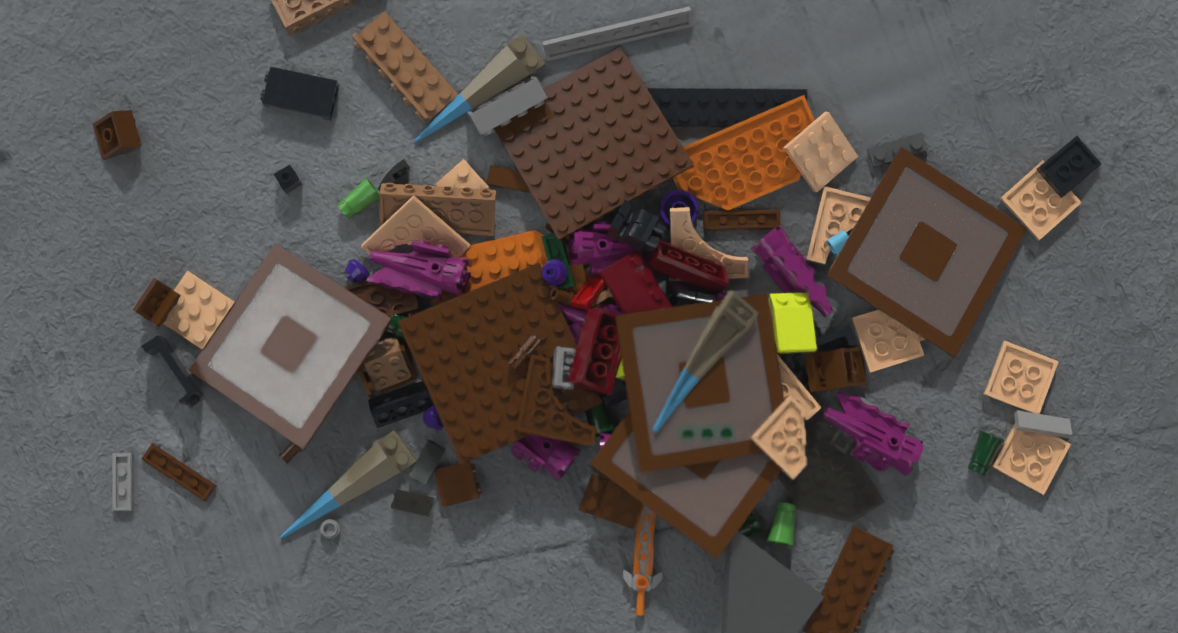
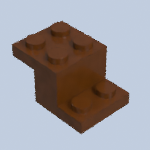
M860 347L804 354L810 392L832 391L867 385L863 354Z
M591 474L578 510L634 530L643 504L613 481Z

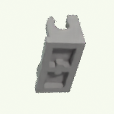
M556 347L554 349L552 388L574 389L573 383L567 382L576 353L574 348Z

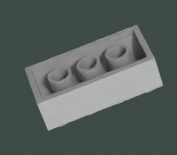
M531 76L468 111L467 115L478 133L486 136L495 131L494 127L500 124L501 126L509 124L512 117L525 115L528 113L527 109L532 106L537 108L545 103L544 100L548 97L538 79Z

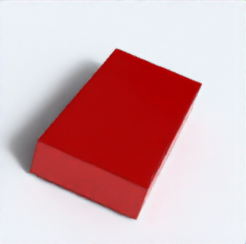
M590 276L572 299V306L588 310L606 287L603 279Z

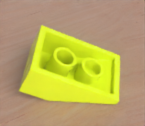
M770 294L768 302L778 353L816 352L812 306L808 294Z

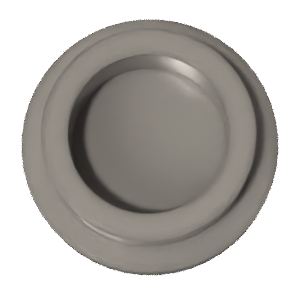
M328 519L321 524L320 531L325 538L332 539L339 534L340 526L337 521Z

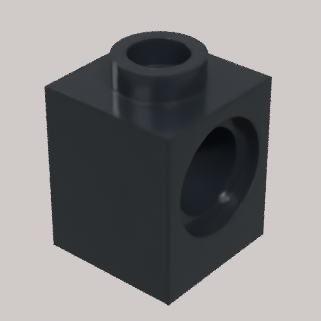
M291 165L274 173L286 194L303 185Z

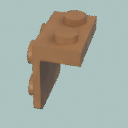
M396 336L376 343L363 362L376 390L411 378Z

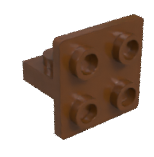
M153 278L133 308V311L160 327L166 321L172 308L178 303L181 295Z

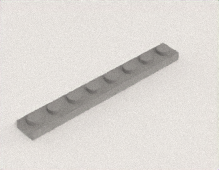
M685 7L542 41L546 60L550 61L692 27L690 7Z

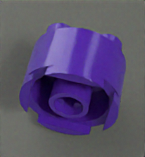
M674 190L665 195L659 210L663 224L670 229V208L689 207L691 221L694 224L699 208L696 198L683 190Z

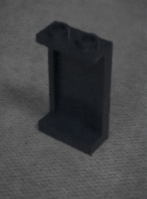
M270 66L269 72L267 71L264 81L266 87L265 90H262L260 101H262L265 107L272 106L306 113L331 121L339 89L337 80Z
M849 325L816 338V347L819 348L841 339L844 348L853 347L857 342ZM806 352L782 353L781 359L790 370H793L795 365L792 358Z
M157 335L141 346L145 353L153 356L160 352L187 392L184 397L178 400L180 404L194 406L201 401L202 392L165 338Z

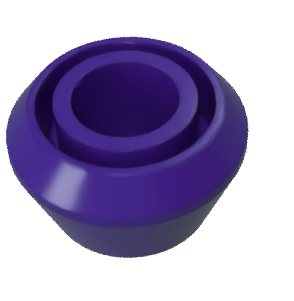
M349 260L345 269L347 272L345 276L352 283L355 281L360 283L366 280L370 275L369 271L357 260Z
M550 260L542 268V278L548 285L558 286L567 277V268L559 260Z
M435 405L426 409L423 414V422L426 426L438 431L442 430L444 426Z

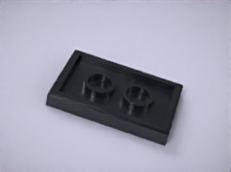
M1075 136L1036 170L1059 197L1062 198L1102 163L1081 139Z

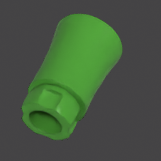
M365 177L351 193L344 197V200L338 204V207L350 219L379 200V192L368 178Z
M778 502L767 542L783 546H794L796 505Z

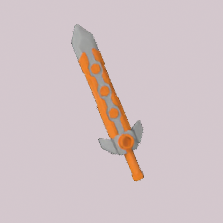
M642 505L637 519L633 564L634 575L632 576L628 571L623 570V579L629 587L632 586L635 591H638L635 615L640 616L645 615V591L648 592L651 588L654 589L662 580V572L651 578L653 572L656 514L645 505Z

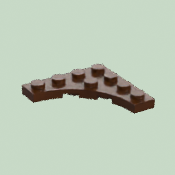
M531 354L516 432L593 447L597 427L587 425L573 418L563 409L564 407L554 395L550 384V358Z

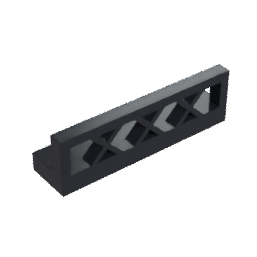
M424 380L368 400L370 412L377 428L423 413L426 409L434 406ZM416 401H425L423 406H414ZM399 407L407 408L403 413L396 412ZM382 413L389 414L386 419L380 421L377 415Z

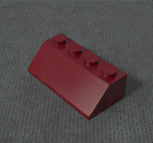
M659 240L656 250L654 252L650 251L647 256V266L651 270L666 273L672 279H681L686 284L698 286L707 293L713 292L718 294L729 285L725 266Z
M637 250L599 272L623 314L672 308Z
M588 308L568 377V383H573V385L583 389L611 395L621 361L615 320L617 314L603 308Z

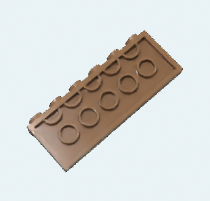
M358 0L271 1L289 35L301 32L302 29L310 25L317 24L319 20L332 16L343 8L350 7Z
M385 11L357 35L355 33L352 35L354 39L353 45L359 51L363 50L367 54L365 58L371 65L376 64L379 68L377 72L383 79L387 77L391 81V84H389L396 93L400 92L404 96L402 100L408 107L411 105L416 110L414 113L421 121L425 120L429 123L458 96L457 92Z
M394 183L381 184L379 193L380 226L414 195L456 233L494 236L496 190L489 188L472 189L470 187L453 188L451 186L436 187L432 185L418 186Z

